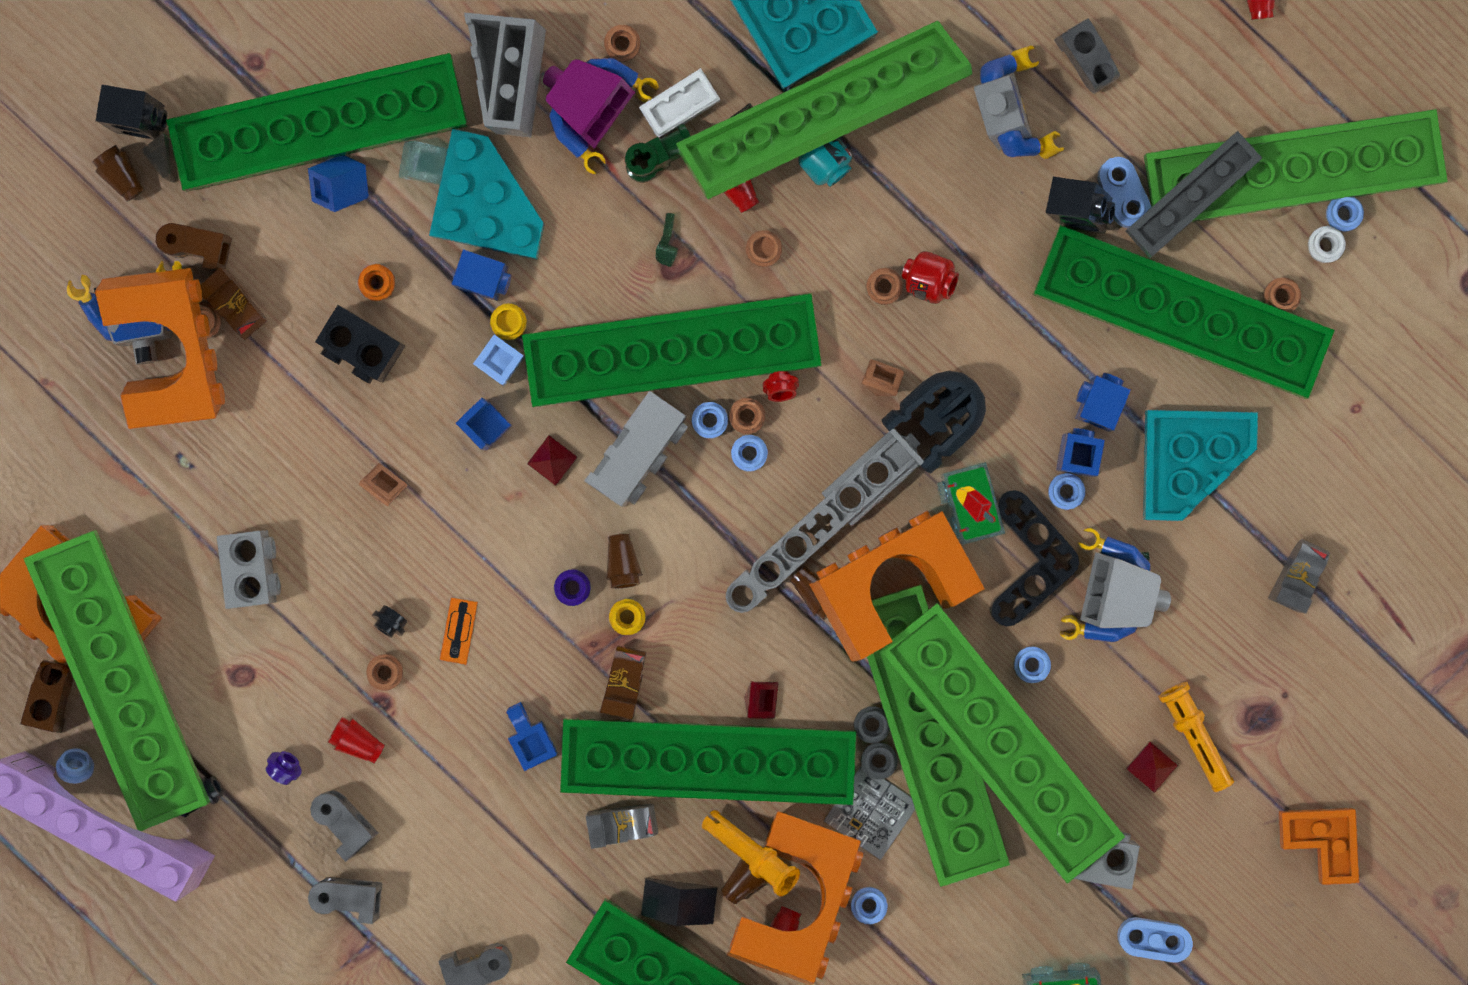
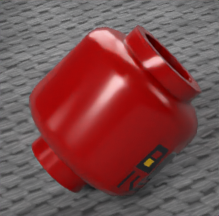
M922 251L915 259L909 258L902 271V279L906 280V291L909 295L932 304H938L943 299L949 300L958 283L959 273L955 271L952 260L928 251Z

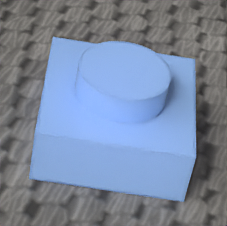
M493 335L473 365L505 386L525 356L496 335Z

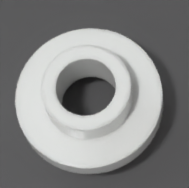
M1323 226L1316 229L1308 239L1310 255L1321 263H1331L1339 259L1344 253L1346 246L1343 234L1331 226ZM1322 239H1328L1331 242L1330 251L1326 252L1321 249L1320 241Z

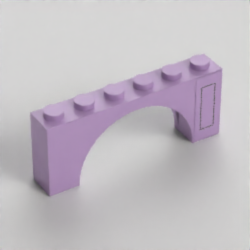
M26 751L0 759V805L175 902L198 888L215 855L184 838L174 840L153 836L128 827L99 813L75 798L54 778L55 767Z

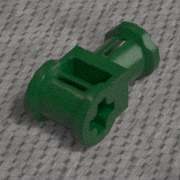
M679 125L677 131L661 139L656 137L646 143L633 144L628 148L625 154V164L630 178L640 183L648 182L658 172L670 167V162L680 158L676 143L691 136L685 125ZM641 156L644 161L648 160V168L642 169L640 165H636L635 159Z

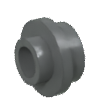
M868 706L860 710L855 717L854 729L858 737L863 741L877 743L885 739L889 734L890 728L883 709L876 706ZM869 718H876L879 721V727L874 731H869L865 727V723Z
M877 742L869 745L863 751L861 766L869 777L885 779L896 770L898 763L897 755L889 745ZM876 754H882L886 758V762L882 767H876L872 764V759Z

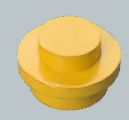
M507 303L498 306L493 311L490 325L493 332L499 338L514 340L524 333L527 327V318L520 307Z

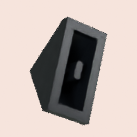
M645 878L641 915L674 926L713 924L718 887Z

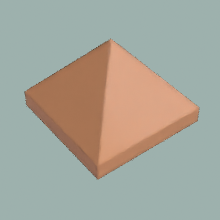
M870 359L862 384L875 396H896L904 372Z
M380 463L358 484L374 500L387 507L408 486V484Z

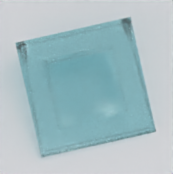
M418 141L405 142L399 177L440 185L448 149Z

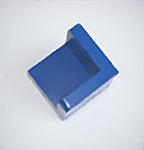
M345 155L334 157L308 168L312 202L326 209L337 212L363 201L369 196L366 166Z
M484 398L477 401L456 422L462 431L481 450L485 451L512 426Z

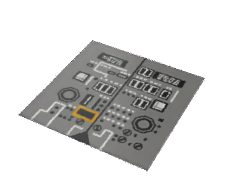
M861 766L854 776L853 805L835 804L824 819V822L843 835L860 840V846L881 860L915 811L910 796L885 779L869 777Z

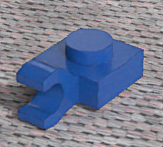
M522 702L508 708L506 712L517 732L509 736L508 740L524 771L558 754L543 722L540 721L531 725Z

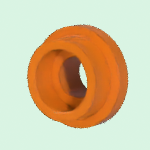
M372 264L364 268L360 273L358 286L361 293L368 299L381 301L388 298L394 291L395 277L387 267L380 264ZM377 276L382 277L384 281L383 286L380 289H373L371 285L372 279Z

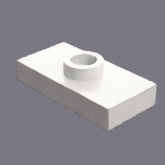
M700 68L640 106L639 109L656 136L661 139L676 130L679 125L687 123L719 103L720 98Z

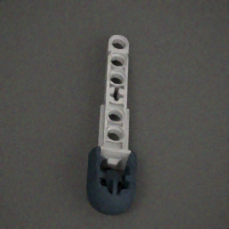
M945 371L932 375L900 402V410H891L881 419L889 432L822 492L825 498L754 562L750 573L746 569L731 583L726 591V602L729 607L740 613L752 610L769 594L766 590L780 585L847 523L851 526L855 525L918 466H921L930 474L942 464V456L950 457L982 425L986 413L985 396L977 383L964 373ZM944 386L946 390L938 396L940 404L933 410L926 407L924 409V418L919 424L931 436L937 431L946 432L948 429L945 423L952 417L959 420L967 412L969 416L962 425L958 423L952 424V434L940 445L935 444L930 448V454L925 459H922L917 454L916 447L920 445L919 441L911 433L907 436L900 435L894 428L901 422H907L912 417L911 413L923 402L932 403L935 400L933 393ZM880 462L887 467L888 477L882 483H873L868 479L866 472L872 463ZM846 487H854L861 494V501L854 508H847L840 502V493ZM817 513H820L822 516L829 513L833 517L830 521L832 529L829 531L824 528L820 529L814 535L820 541L814 545L809 535L799 528L806 524L808 530H810L817 522L814 517ZM798 536L805 540L807 550L804 555L793 557L788 554L786 542L789 538ZM773 561L779 566L780 574L776 580L769 582L760 577L759 567L763 562ZM744 585L751 589L753 599L750 604L740 606L733 601L732 592L737 586Z

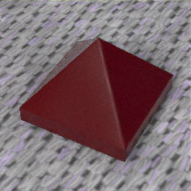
M548 435L527 464L556 486L578 457Z
M751 681L744 696L747 718L775 719L778 682Z
M1149 741L1126 769L1155 793L1178 765Z

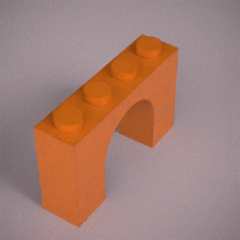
M191 268L102 279L95 290L103 326L143 321L155 322L172 330L181 340L186 352V366L178 373L163 378L127 382L120 396L128 429L216 418L221 405L225 404V393L222 383L216 382L214 371H217V357L215 350L209 349L207 337L210 335L209 321L206 314L201 315L199 302L202 301L201 285L198 279H193Z
M927 510L910 519L909 523L912 527L900 533L898 528H895L878 537L881 544L869 550L868 546L864 545L847 555L850 562L838 567L836 562L816 572L819 579L809 585L851 662L862 660L893 642L877 614L870 596L872 577L876 569L885 560L898 558L909 561L917 566L925 575L943 609L954 607L985 589L943 511L931 516Z
M41 525L0 574V613L8 617L11 615L21 623L18 627L26 636L33 640L40 639L48 646L47 653L56 661L64 664L67 661L23 558L69 541V539L53 525ZM136 595L125 596L144 641L161 621L162 617Z
M777 811L764 847L773 848L777 852V856L799 863L812 872L821 890L819 913L808 927L798 931H781L741 917L738 920L727 956L808 985L814 984L816 978L822 980L829 962V958L824 957L828 942L834 944L841 925L840 922L835 921L839 907L846 908L852 892V887L847 886L851 872L857 873L862 862L864 852L858 851L861 841Z

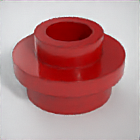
M778 371L770 374L768 379L762 383V387L770 401L783 402L791 400L797 395L796 389L799 387V381L796 376L790 375L789 372Z

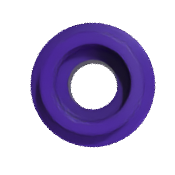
M571 569L562 572L554 583V592L557 599L568 606H576L583 603L591 591L588 577L579 570ZM571 580L579 584V591L574 595L569 594L566 590V584Z
M272 752L267 759L268 765L265 768L267 774L280 784L288 785L292 780H297L302 773L298 759L289 752Z

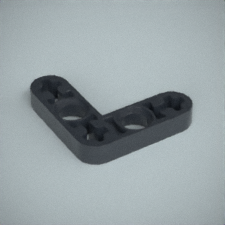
M1016 490L1006 491L1001 494L996 503V511L1003 522L1034 555L1037 561L1001 591L991 602L990 614L994 621L1003 626H1014L1068 580L1079 566V556L1072 546L1024 493ZM1007 498L1011 500L1019 498L1022 502L1019 509L1025 516H1028L1030 511L1035 514V517L1026 521L1020 530L1015 524L1022 520L1016 514L1011 513L1007 515L1004 511L1008 507L1005 502ZM1036 523L1045 526L1048 533L1045 542L1039 545L1031 543L1027 536L1030 526ZM1055 538L1059 544L1053 548L1060 555H1065L1066 553L1070 555L1067 561L1070 567L1067 570L1063 568L1054 569L1053 565L1056 563V559L1050 552H1047L1045 557L1040 554V551L1048 548ZM1031 575H1038L1044 581V590L1038 596H1030L1025 591V580ZM1017 587L1019 594L1029 601L1030 604L1025 608L1023 603L1019 602L1013 608L1015 616L1012 619L1007 616L1000 618L998 615L1001 612L999 603L1004 601L1009 604L1016 599L1017 596L1011 592Z

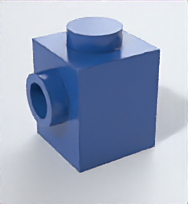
M1103 373L1102 377H1092L1090 382L1084 381L1076 398V401L1081 404L1075 419L1107 432L1114 431L1131 389L1122 386L1124 380L1107 373Z
M1073 428L1072 434H1063L1056 471L1089 477L1098 476L1105 440L1094 438V431Z

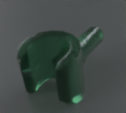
M666 213L663 235L657 245L655 255L657 262L668 267H672L679 248L669 244L675 215L672 213Z

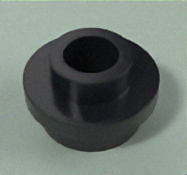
M383 605L380 611L375 610L372 614L373 618L377 620L374 627L386 636L392 638L394 634L402 636L405 633L403 628L407 624V620L388 606Z

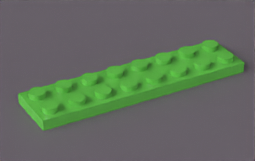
M937 20L676 143L677 149L708 200L972 75L971 63Z
M1437 109L1245 138L1262 159L1192 222L1327 202L1344 197H1359L1444 184L1448 180ZM1224 142L1146 153L1144 155L1151 207Z
M97 530L23 558L138 831H143L209 804L210 800Z
M921 585L872 599L873 606L891 639L929 610ZM878 650L867 656L939 886L942 887L1009 866L1008 856L983 778L883 653Z
M938 603L892 639V643L879 649L1066 883H1069L1125 838L1124 834Z

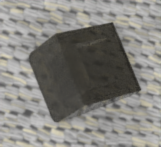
M162 133L142 149L143 154L162 178L175 183L178 180V173L171 138Z

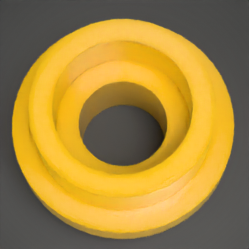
M622 599L616 602L609 613V622L612 628L622 635L637 633L643 627L646 619L644 608L633 599ZM624 610L633 612L634 621L632 623L626 624L621 620V613Z

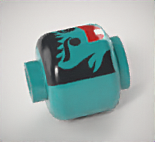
M837 138L799 156L798 163L816 185L821 186L827 183L831 187L852 169L849 165L852 160V154L842 141Z

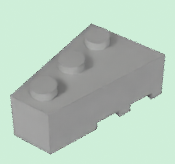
M464 13L472 44L470 46L471 55L475 61L478 80H476L484 126L496 134L531 138L546 29L534 19Z
M649 391L624 425L622 432L613 445L608 447L600 464L593 473L590 472L585 482L621 507H626L629 501L635 505L647 488L642 482L648 473L652 472L656 475L666 461L667 456L663 454V451L670 441L677 444L686 432L688 426L683 422L687 416Z

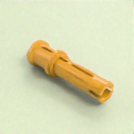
M1188 682L1177 684L1162 692L1158 698L1162 703H1166L1175 720L1173 723L1175 730L1184 733L1197 761L1212 786L1213 792L1222 791L1230 787L1235 781L1228 772L1203 724L1205 714L1202 709H1197L1189 694L1190 686Z
M718 810L710 812L714 820L708 816L704 818L702 828L749 865V870L754 877L763 878L773 886V892L776 895L782 897L793 889L799 880L800 870L795 866L789 867L780 860L773 848H762L722 816Z

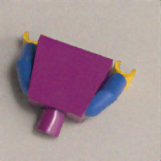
M614 58L590 59L587 62L575 59L571 61L565 71L556 66H551L543 76V84L551 89L545 101L552 107L549 118L556 138L576 158L580 156L584 160V167L591 174L596 173L588 166L590 157L598 156L604 164L606 162L603 155L591 152L588 147L590 145L595 149L635 93L631 87L636 89L638 99L645 103L652 98L643 93L642 86L650 85L655 90L659 88L655 79L644 78L641 80L638 78L637 72Z

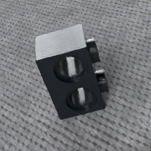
M102 84L95 121L116 134L159 141L160 132H164L167 125V111L164 110V104L147 92Z
M1053 176L1045 213L1061 226L1105 234L1107 224H1111L1114 219L1115 203L1112 202L1113 198L1096 182Z
M337 305L315 343L323 347L321 355L338 365L342 360L354 366L351 373L369 384L373 379L383 383L405 348L404 344L340 305ZM342 328H348L351 332L350 343L345 347H338L335 342L336 333ZM373 347H379L383 354L382 360L378 365L370 367L366 362V353Z

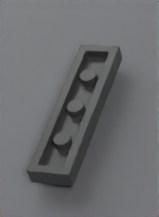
M1239 131L1235 132L1125 232L1151 258L1257 164L1262 157Z

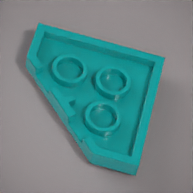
M730 0L783 91L878 34L877 29L859 0Z
M452 129L429 236L537 260L545 224L488 136Z
M1146 410L1143 520L1183 521L1207 495H1210L1230 476L1232 471L1257 450L1258 412Z

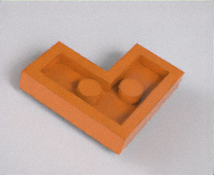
M1335 808L1279 811L1280 847L1284 850L1317 848L1320 884L1359 883L1356 809Z

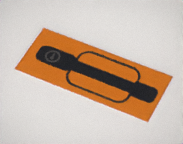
M451 598L440 660L467 665L478 602Z

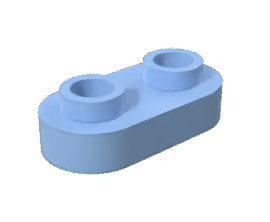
M1123 157L1110 158L1100 167L1097 176L1098 183L1113 198L1112 202L1115 203L1114 220L1120 226L1129 228L1151 208L1133 164ZM1114 169H1120L1123 172L1124 179L1122 181L1113 179L1112 171ZM1129 202L1137 204L1139 211L1136 215L1128 213L1126 206Z
M1133 917L1125 920L1120 925L1117 933L1118 942L1123 950L1136 957L1176 963L1185 960L1190 955L1193 947V941L1189 932L1181 925ZM1133 930H1140L1142 933L1138 941H1131L1129 938ZM1172 935L1177 936V944L1174 947H1167L1166 939Z

